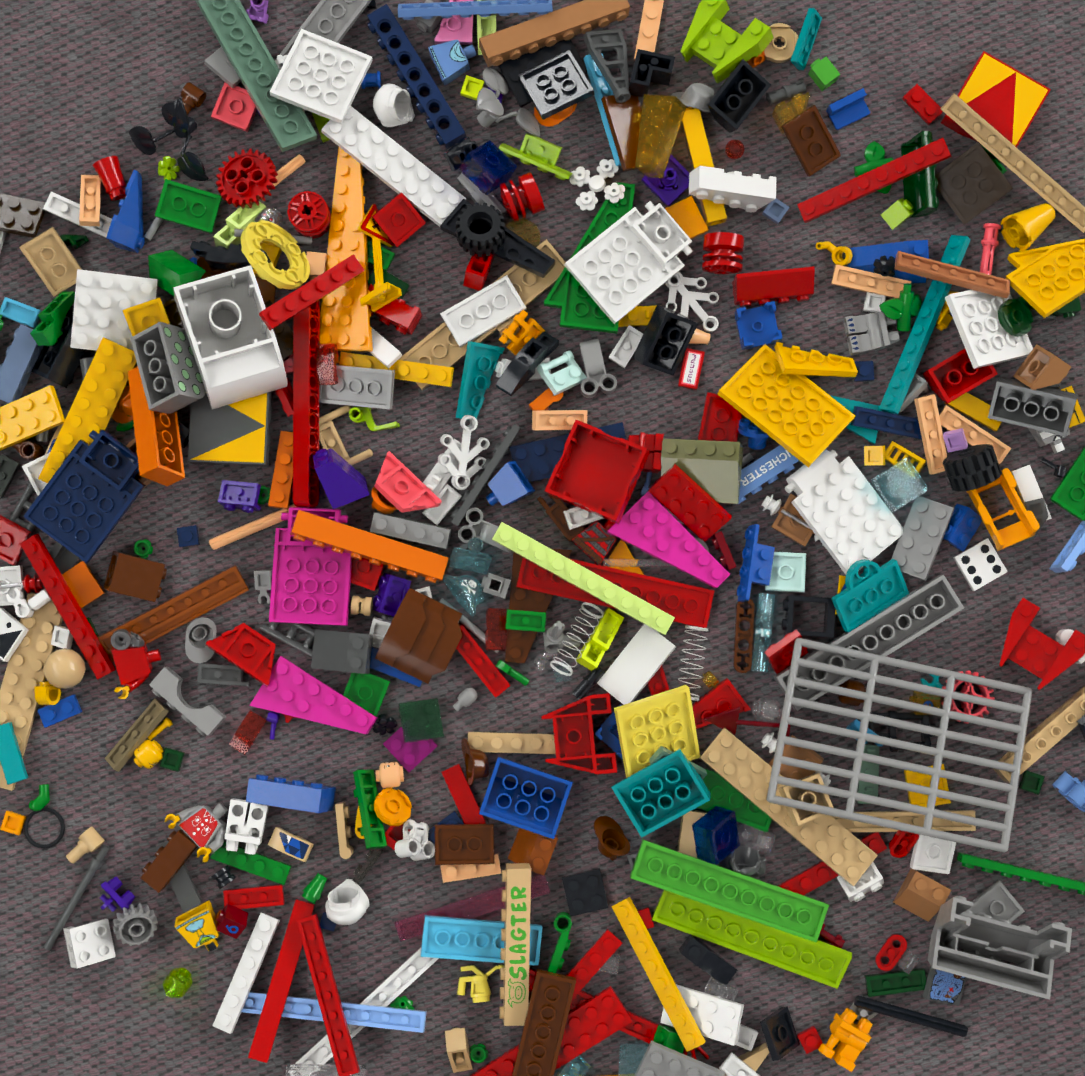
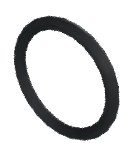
M44 807L37 812L32 811L24 823L26 839L37 848L47 849L55 846L63 838L65 832V823L59 812L49 807ZM48 811L56 815L61 825L58 838L46 845L36 843L28 833L30 819L36 813Z

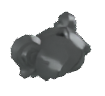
M737 845L732 849L731 853L726 851L723 853L725 859L722 861V867L746 876L754 875L757 877L762 876L767 870L766 858L760 857L758 850L752 846Z

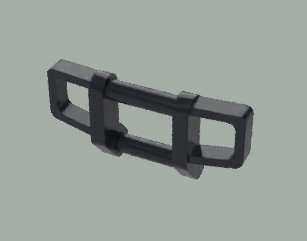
M894 710L870 713L898 720H921V725L929 726V716H936L922 712H895ZM869 721V729L875 732L874 722ZM888 726V733L875 732L879 736L897 739L896 727ZM921 733L922 742L911 743L931 747L930 737L935 735ZM889 746V747H890V752H897L898 750H905V749H901V748H896V747H891V746Z

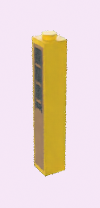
M693 107L683 109L680 112L679 120L692 171L698 166L714 168L700 110ZM699 199L707 227L725 223L727 216L724 204H716L708 199Z

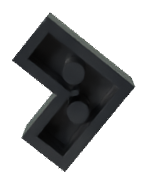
M637 49L629 85L630 95L647 98L650 82L669 86L675 57Z

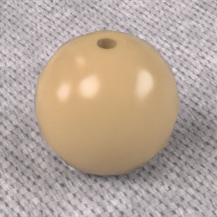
M66 648L51 653L44 665L45 678L51 685L61 689L72 688L80 683L86 670L85 662L81 655L72 649Z

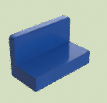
M864 88L828 106L826 112L836 130L870 114L864 101L867 95Z

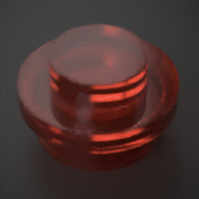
M731 140L725 147V153L731 159H739L744 153V145L739 140Z

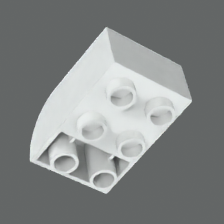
M251 265L173 287L174 299L212 409L287 387L285 367L273 329L270 331L259 316V313L266 309Z

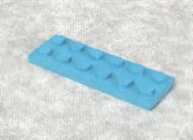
M425 915L420 956L504 963V960L500 958V950L504 948V941H501V929H504L505 922ZM530 924L529 965L533 966L539 965L543 926L539 924Z

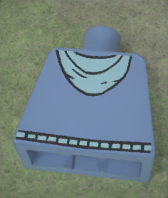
M458 40L428 47L429 54L444 86L470 69L467 59L477 55L472 44L462 49Z

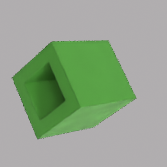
M827 57L822 60H815L810 65L811 69L808 73L822 92L836 82L840 76V73Z

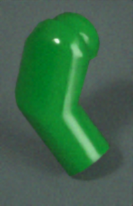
M49 784L39 785V796L29 802L31 810L40 811L49 803Z

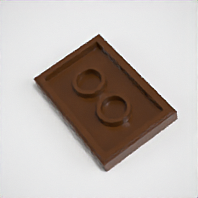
M812 105L781 126L807 176L813 175L841 156L815 105Z
M494 823L435 824V865L495 863Z

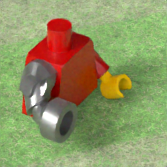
M119 629L111 636V644L113 646L111 652L120 683L124 687H116L114 691L118 693L122 690L123 694L118 699H126L129 692L135 690L149 677L152 671V662L160 661L161 654L159 649L148 651L146 643L140 635L131 631L129 633L125 629Z

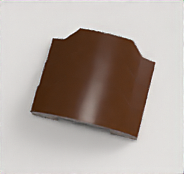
M409 588L386 632L375 659L429 684L433 675L446 670L463 636L459 626V621L463 614Z

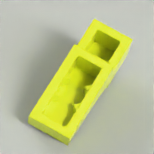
M607 608L599 621V625L595 627L594 633L591 634L590 641L588 639L587 643L583 645L581 649L583 651H580L582 657L576 659V661L591 671L596 669L605 651L609 649L624 617Z

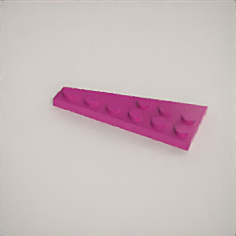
M649 491L622 516L619 524L615 523L606 532L676 567L678 570L694 576L715 589L730 575Z
M283 656L279 657L272 668L269 686L266 687L262 684L249 705L362 734H368L378 718Z

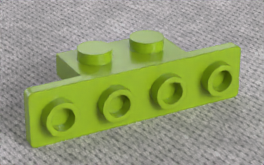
M526 133L520 150L505 143H502L498 148L503 151V155L511 158L515 156L520 159L521 163L526 165L538 166L537 169L542 172H552L560 180L570 179L573 174L556 166L562 147L530 133Z

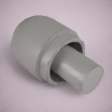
M473 688L464 689L457 697L458 701L453 705L454 709L459 711L463 706H470L477 699L476 690Z

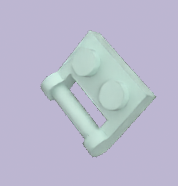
M566 351L562 356L547 363L542 362L537 366L538 373L554 396L582 383L587 378L574 360V355L571 351ZM563 363L568 365V367L553 374H550L548 371Z

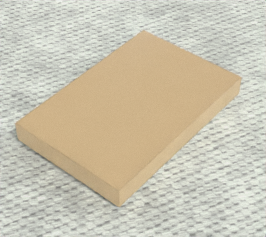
M54 227L19 247L53 297L76 284L77 269L82 270V268Z

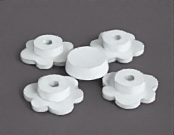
M606 159L601 160L600 166L597 167L599 175L591 178L590 171L585 170L582 166L577 167L576 171L571 172L573 173L570 178L572 185L582 187L584 184H589L591 190L587 193L582 192L580 197L576 199V204L580 206L582 211L586 209L592 211L595 209L598 199L595 197L594 192H600L603 189L605 199L610 200L611 203L615 204L619 199L624 198L625 187L623 185L612 183L611 186H606L604 180L607 177H614V173L619 170V166H616L613 159L609 161Z

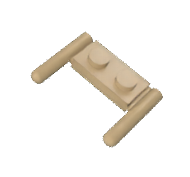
M344 405L319 417V440L324 449L332 448L352 466L371 457L373 452L371 449H368L351 458L349 457L332 422L333 419L350 411L351 406Z

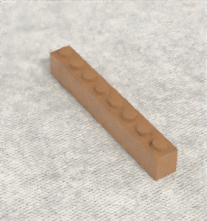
M583 0L479 38V48L488 67L498 66L506 60H515L528 52L534 53L539 48L545 46L551 47L561 40H570L575 35L585 34V32H590L594 28H603L616 20L622 21L629 16L630 5L628 0Z

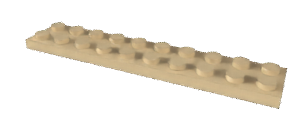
M547 239L536 247L555 260L554 267L544 278L514 265L497 279L499 280L507 275L525 306L529 305L556 283L565 268L564 264L566 262ZM444 322L398 360L452 367L466 356L468 343L460 348ZM499 326L474 339L472 342L482 343ZM416 382V384L420 387L421 390H424L427 386L430 385L426 383Z
M30 593V594H28V595H27V598H26V601L28 602V600H29L30 598H32V597H33L34 595H36V594H35V593ZM52 600L40 609L34 610L32 617L20 619V623L29 631L8 661L0 689V725L12 722L22 758L38 707V703L35 700L34 686H40V682H44L46 679L44 665L48 656L53 653L55 648L54 645H51L54 626H61L63 620ZM0 762V788L12 791L15 788L16 782L7 785Z
M726 728L720 731L699 757V759L851 886L858 882L878 856L830 815H823L799 826H793L785 806L767 801L772 767ZM777 784V789H776V795H775V796H780V797H781V794H780L778 788H779V787H782V786H784V785Z

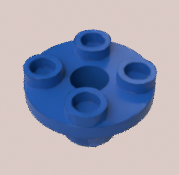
M749 419L739 420L738 431L740 434L748 437V447L754 450L764 449L767 438L770 436Z

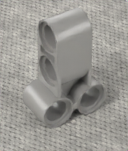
M599 339L580 342L579 345L587 377L581 383V394L586 398H593L598 390H601L604 394L613 393L617 387V380L615 376L606 374ZM610 380L614 385L612 388H605L603 382ZM591 384L595 389L593 392H586L584 386Z
M471 508L467 511L466 520L469 525L461 527L458 532L461 542L472 543L477 539L508 553L512 552L492 540L498 526L484 521L483 513L480 509ZM472 512H478L480 519L477 522H472L469 519V515ZM466 529L471 530L473 533L472 538L469 540H464L461 536L462 532Z

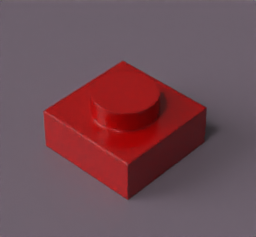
M814 1026L797 1034L806 1054L818 1049L823 1043Z

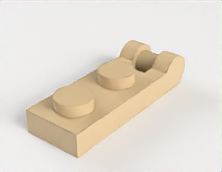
M338 802L335 804L339 851L343 859H348L354 853L353 847L349 845V838L352 837L351 826H347L350 810L349 806L345 805V802Z

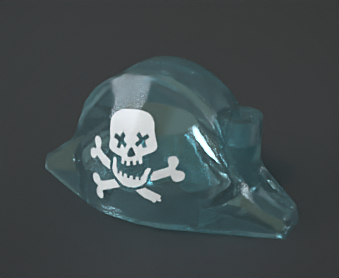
M445 574L443 580L452 595L474 617L476 615V606L484 601L479 581L469 575L456 577Z

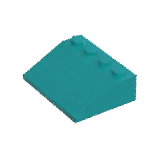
M680 749L611 786L641 838L710 801L711 795L700 775Z

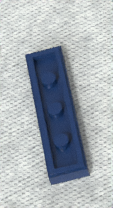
M854 406L853 414L855 417L851 421V426L922 440L917 418Z

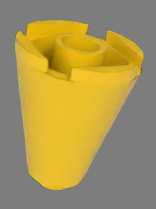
M1043 203L1006 216L1001 221V225L1003 224L1004 228L1001 231L1003 238L1013 249L1017 247L1020 249L1018 251H1025L1055 219V209L1052 205Z

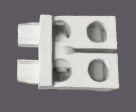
M236 798L230 800L224 839H227L226 850L237 852L239 842H245V853L256 854L258 845L262 843L269 805L249 803L246 800Z

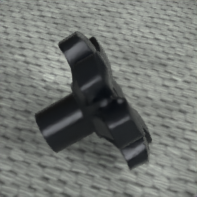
M881 256L880 260H874V273H880L884 277H893L895 275L894 257L890 256L887 260L886 256Z
M385 714L379 715V722L374 723L373 732L379 733L380 736L385 735L386 731L389 734L393 733L394 728L397 726L396 720L393 717L387 719Z

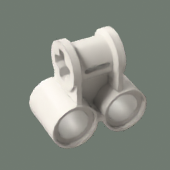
M407 820L403 825V840H399L395 844L396 855L400 858L411 857L414 861L432 858L435 855V846L431 841H428V825L424 822L416 823L414 820Z

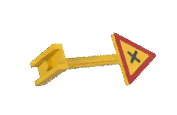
M375 204L369 208L358 227L360 232L372 238L375 273L374 290L360 298V305H371V311L373 312L402 296L400 288L389 282L384 283L380 242L388 247H392L394 244L372 218L378 212Z

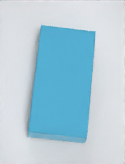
M7 297L4 298L0 308L2 317L34 329L39 321L38 314L41 312L39 309Z

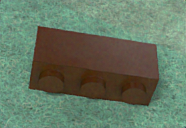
M182 829L177 832L174 830L167 838L168 844L165 847L161 846L154 855L157 858L153 863L149 862L142 870L144 874L141 876V879L158 893L164 890L198 847Z

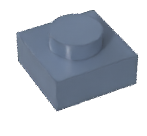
M776 198L767 205L762 215L778 225L789 209V206Z

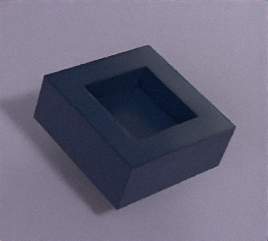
M873 361L855 362L858 373L854 377V382L874 381Z
M196 525L177 528L179 547L200 545L198 527Z

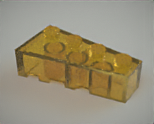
M644 94L635 167L646 177L663 178L686 110V106L676 96Z

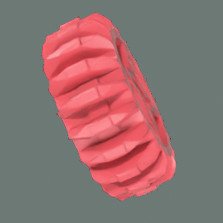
M971 671L965 672V674L979 677L978 672H974L973 674L971 673ZM955 680L954 691L964 681ZM964 682L960 693L995 699L989 695L994 690L987 689V686L975 684L981 695L975 693L972 683ZM952 699L950 711L984 718L983 714H989V711L986 709L987 706L979 705L971 712L973 703L960 701L961 708H963L962 712L957 708L954 699Z

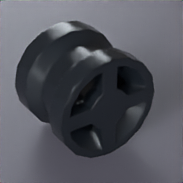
M228 865L211 876L213 880L218 882L219 889L236 878L234 874L230 873Z

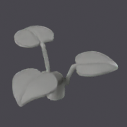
M488 67L485 68L482 74L483 80L490 89L482 88L478 93L476 110H482L477 116L478 122L483 127L488 128L494 121L499 123L503 119L516 116L517 123L524 130L540 138L538 121L527 109L520 108L518 112L514 111L503 115L504 108L497 98L500 93L503 95L508 93V84L499 72Z

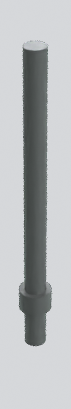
M103 844L96 857H93L90 861L88 871L43 946L45 950L50 951L94 874L97 870H100L104 863L102 860L107 854L109 846Z

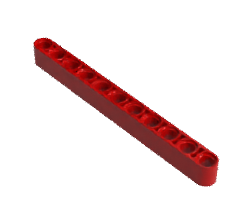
M319 300L293 316V503L296 507L314 508L319 503V477L315 471L313 455L319 451Z

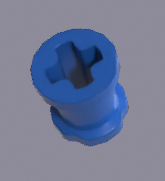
M381 72L366 73L361 83V88L377 87L380 89Z

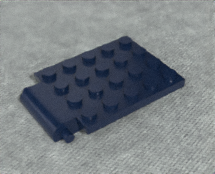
M93 430L89 434V437L94 440L91 445L84 440H80L23 516L85 563H89L146 486L135 478L139 473L137 454L104 430H101L99 434Z

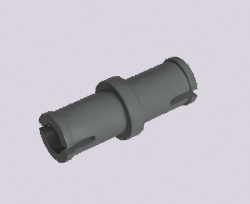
M800 81L789 86L783 85L781 89L766 93L767 102L769 105H772L784 99L787 101L793 96L806 93L805 83Z

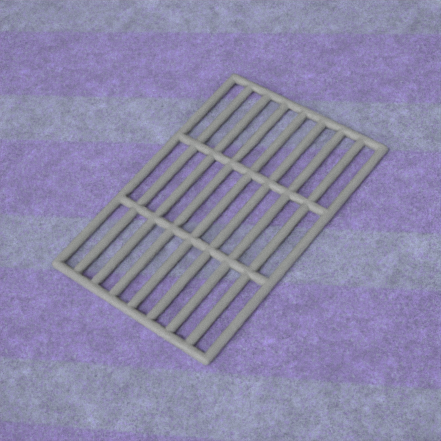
M796 638L767 801L773 804L1005 853L1009 848L1032 689L817 641ZM802 647L871 661L869 673L800 658ZM881 663L947 678L946 689L877 675L878 665ZM798 666L867 680L866 692L797 678ZM955 680L1024 694L1022 706L955 692ZM875 683L944 697L943 708L874 694ZM795 685L864 700L863 711L793 697ZM952 699L1021 714L1019 725L950 711ZM872 702L940 716V727L935 728L870 714ZM791 705L860 719L859 731L790 717ZM949 719L1018 733L1016 745L947 730ZM869 721L938 736L936 748L867 733ZM788 724L858 739L856 751L786 736ZM946 738L1014 752L1013 764L944 750ZM868 741L935 756L933 768L864 753L865 742ZM784 744L854 759L853 769L851 771L783 756ZM947 758L1012 772L1010 784L942 770V760ZM862 761L932 775L930 787L860 773ZM781 764L850 778L849 791L779 776ZM939 778L1009 792L1007 804L938 789ZM859 781L928 795L927 807L858 793ZM777 784L847 798L846 810L775 796ZM936 797L1004 811V824L935 809ZM855 800L925 815L924 825L920 827L855 813ZM933 817L1002 831L1001 844L931 829Z

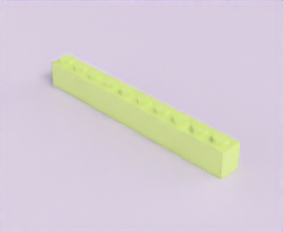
M503 522L500 523L492 538L496 543L663 635H666L675 617Z

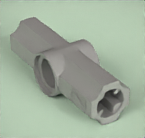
M471 168L465 169L459 175V182L470 193L469 195L474 203L479 202V205L487 203L489 207L493 205L495 210L498 209L503 216L507 213L505 208L494 197L495 194L485 182L483 183Z

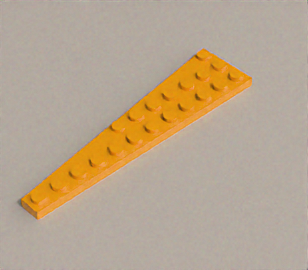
M339 146L325 272L353 254L365 271L322 298L320 351L373 352L372 328L370 327L371 309H369L368 304L365 306L360 305V298L370 293L368 290L367 235L358 230L365 217L363 165Z

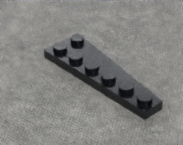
M463 199L440 225L441 230L457 237L458 214L461 215V210L463 208L467 209V206L471 203ZM479 225L472 228L471 231L475 234H485L490 231V228ZM506 227L505 240L502 242V247H497L496 253L490 252L542 278L555 265L554 259Z

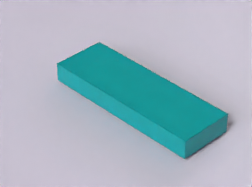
M815 8L808 9L791 58L792 64L798 70H804L822 21V17Z
M12 722L0 725V762L7 785L28 778Z

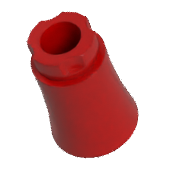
M109 156L95 162L92 166L99 175L111 201L125 198V188L127 185L120 168L118 156Z

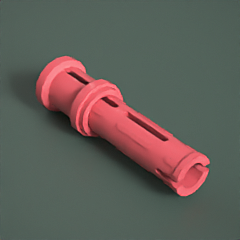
M985 223L983 224L985 229L984 238L981 240L983 252L980 272L991 275L994 251L999 245L997 238L1001 225Z

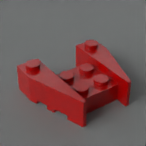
M1022 598L1012 613L999 666L1003 668L1007 660H1011L1042 680L1037 687V690L1040 691L1084 656L1085 635L1075 629L1066 645H1061L1030 626L1039 613L1040 607Z
M610 693L589 695L541 716V720L552 719L556 758L545 759V762L594 774L617 773L615 753L595 754L592 715L611 713Z

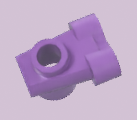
M250 0V9L246 11L249 18L253 21L267 24L269 0H263L260 5V0Z

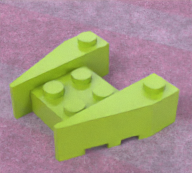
M702 0L698 5L681 48V54L685 62H688L695 55L714 68L712 74L716 83L719 84L730 76V73L734 71L742 59L747 62L754 56H759L774 37L771 28L756 18L742 35L721 22L722 18L730 10L726 0Z

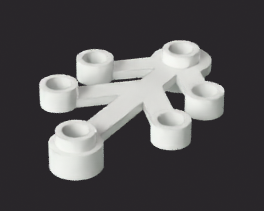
M677 272L673 276L677 278V283L673 284L670 279L665 282V285L669 288L668 302L665 307L668 308L669 304H673L675 306L674 311H676L677 304L675 299L678 291L682 296L680 314L688 317L690 306L702 320L703 329L706 332H714L719 325L718 319L714 316H708L696 300L716 304L719 300V295L716 292L701 293L688 291L684 285L696 286L697 289L702 290L707 285V280L703 277H683L680 272ZM699 280L704 281V286H699L697 282ZM715 295L717 299L716 301H711L709 297ZM707 322H712L714 327L708 328Z
M465 415L460 421V425L463 428L461 450L453 442L454 440L451 435L444 434L440 438L441 444L447 446L459 462L457 470L448 454L442 453L438 456V462L444 465L451 473V483L457 490L466 489L470 485V478L480 469H483L482 466L486 462L484 457H476L474 465L466 470L467 463L490 445L488 439L481 437L477 440V445L469 451L471 431L475 430L478 425L477 419L471 415ZM467 419L470 420V424L468 426L465 425V421ZM449 437V442L445 444V438ZM485 440V446L481 447V442ZM444 456L447 457V461L445 463L442 462V458ZM482 459L483 464L479 466L478 462ZM462 477L463 481L458 483V478Z

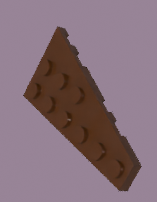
M552 549L566 558H569L572 551ZM513 553L509 610L546 613L553 595L516 587L522 556ZM507 629L505 662L525 663L537 632Z

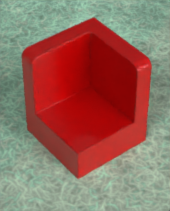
M404 824L390 826L385 832L386 843L393 850H395L396 842L403 840Z

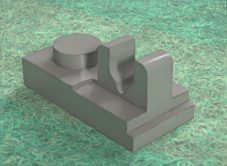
M917 373L913 377L900 412L907 408L915 398H919L920 393L928 391V382Z

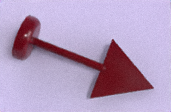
M740 707L704 718V720L721 729L726 728L733 735L736 734L737 725L780 727V723L738 720ZM788 724L787 733H786V736H788V737H789V735H790V727H791V725H789V724Z

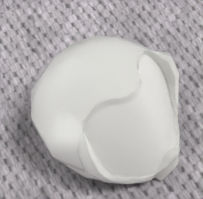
M388 83L376 92L373 99V108L382 126L394 127L413 121L415 114L410 94L407 90Z
M346 879L329 892L325 909L327 918L338 925H351L360 920L370 905L369 899L362 888L353 879Z

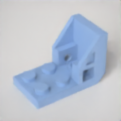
M1081 521L1049 568L1055 573L1068 572V570L1071 571L1076 566L1077 557L1085 552V521Z

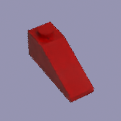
M490 253V256H486V254H483L482 257H478V254L472 256L465 271L463 286L478 291L482 290L495 255Z

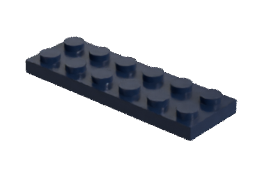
M623 422L598 427V429H601L610 436L626 440ZM569 434L511 446L512 461L517 463L529 482L548 479L551 477L555 465L563 454Z

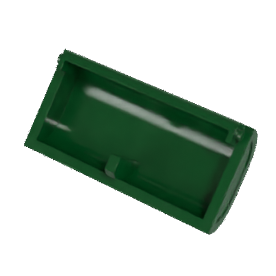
M921 131L910 139L907 144L902 143L901 156L934 142L932 132ZM937 164L903 179L904 200L907 199L912 204V210L915 212L911 217H924L937 211L939 206V199L936 197L938 181L935 178Z

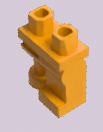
M846 1008L841 1015L835 1014V1020L830 1024L831 1035L827 1043H822L818 1050L830 1059L833 1057L838 1065L852 1072L856 1066L854 1064L855 1060L865 1048L867 1042L872 1038L868 1033L873 1024L868 1019L861 1017L856 1025L853 1022L858 1015L851 1009Z

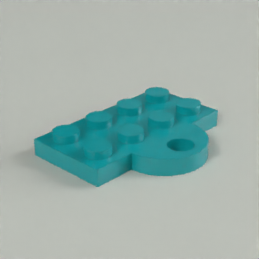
M861 559L853 563L848 569L845 578L846 589L831 599L843 630L849 633L909 594L897 560L891 559L884 565L879 566L873 561ZM863 566L864 571H863V573L859 576V575H858V570H859L860 567Z

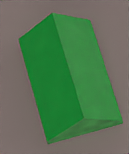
M173 250L148 255L149 277L151 279H158L157 286L174 296L173 287L200 280L206 272L203 268Z

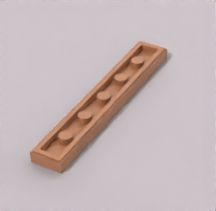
M898 251L896 254L895 270L1006 299L1010 294V280L901 251Z

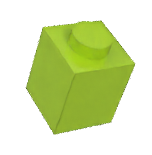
M901 198L884 211L881 217L893 230L915 212L912 210V204L907 199Z

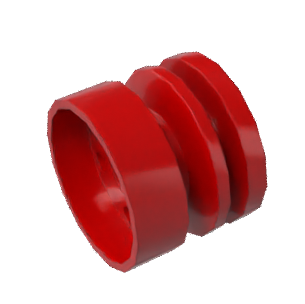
M531 172L518 177V187L515 186L512 180L508 181L510 190H508L505 183L499 184L503 205L514 222L519 221L518 211L523 219L526 218L525 208H528L532 215L545 210L541 194Z
M304 191L291 199L288 204L287 213L290 222L298 234L315 239L328 232L331 211L322 196L315 192ZM310 210L311 215L308 216L306 211Z
M713 232L704 235L703 250L710 253L703 255V261L705 262L702 263V270L722 275L741 272L743 257L736 253L743 252L744 237L730 232Z

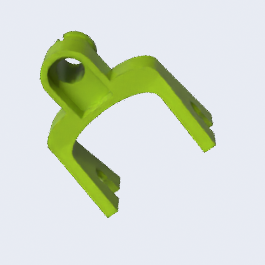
M354 407L349 411V417L353 422H366L368 428L373 432L400 427V424L397 422L377 426L369 407ZM358 411L360 414L354 417V413Z

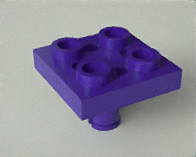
M668 153L641 181L666 207H669L689 188V172Z

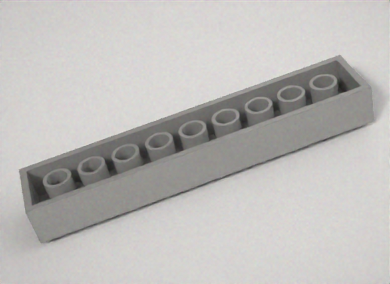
M938 575L849 633L845 632L827 644L888 656L964 609V606L945 576ZM816 650L803 658L858 671L865 670L871 664V661ZM798 666L797 678L839 686L852 678ZM790 667L773 676L784 695L786 693ZM795 685L793 697L814 701L827 692ZM791 705L792 708L796 711L803 708L800 706Z

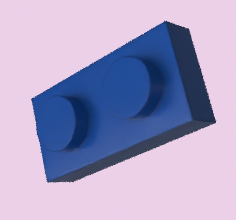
M75 694L59 700L56 705H47L37 710L44 728L82 713Z

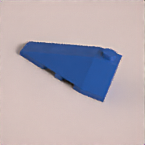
M133 170L125 188L126 198L120 200L118 204L120 212L118 215L114 214L106 238L117 248L138 253L139 249L143 248L145 242L143 238L142 176L138 171Z
M928 240L850 248L853 257L847 267L874 273L873 269L875 266L873 263L875 259L880 260L881 256H886L887 260L890 256L896 259L898 251L929 259ZM894 270L895 275L893 277L912 281L911 284L926 283L925 277Z

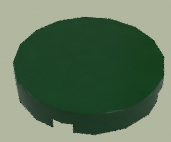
M1014 298L1008 299L998 309L999 322L1010 335L1016 337L1023 336L1032 329V313L1025 303L1016 301L1018 299Z

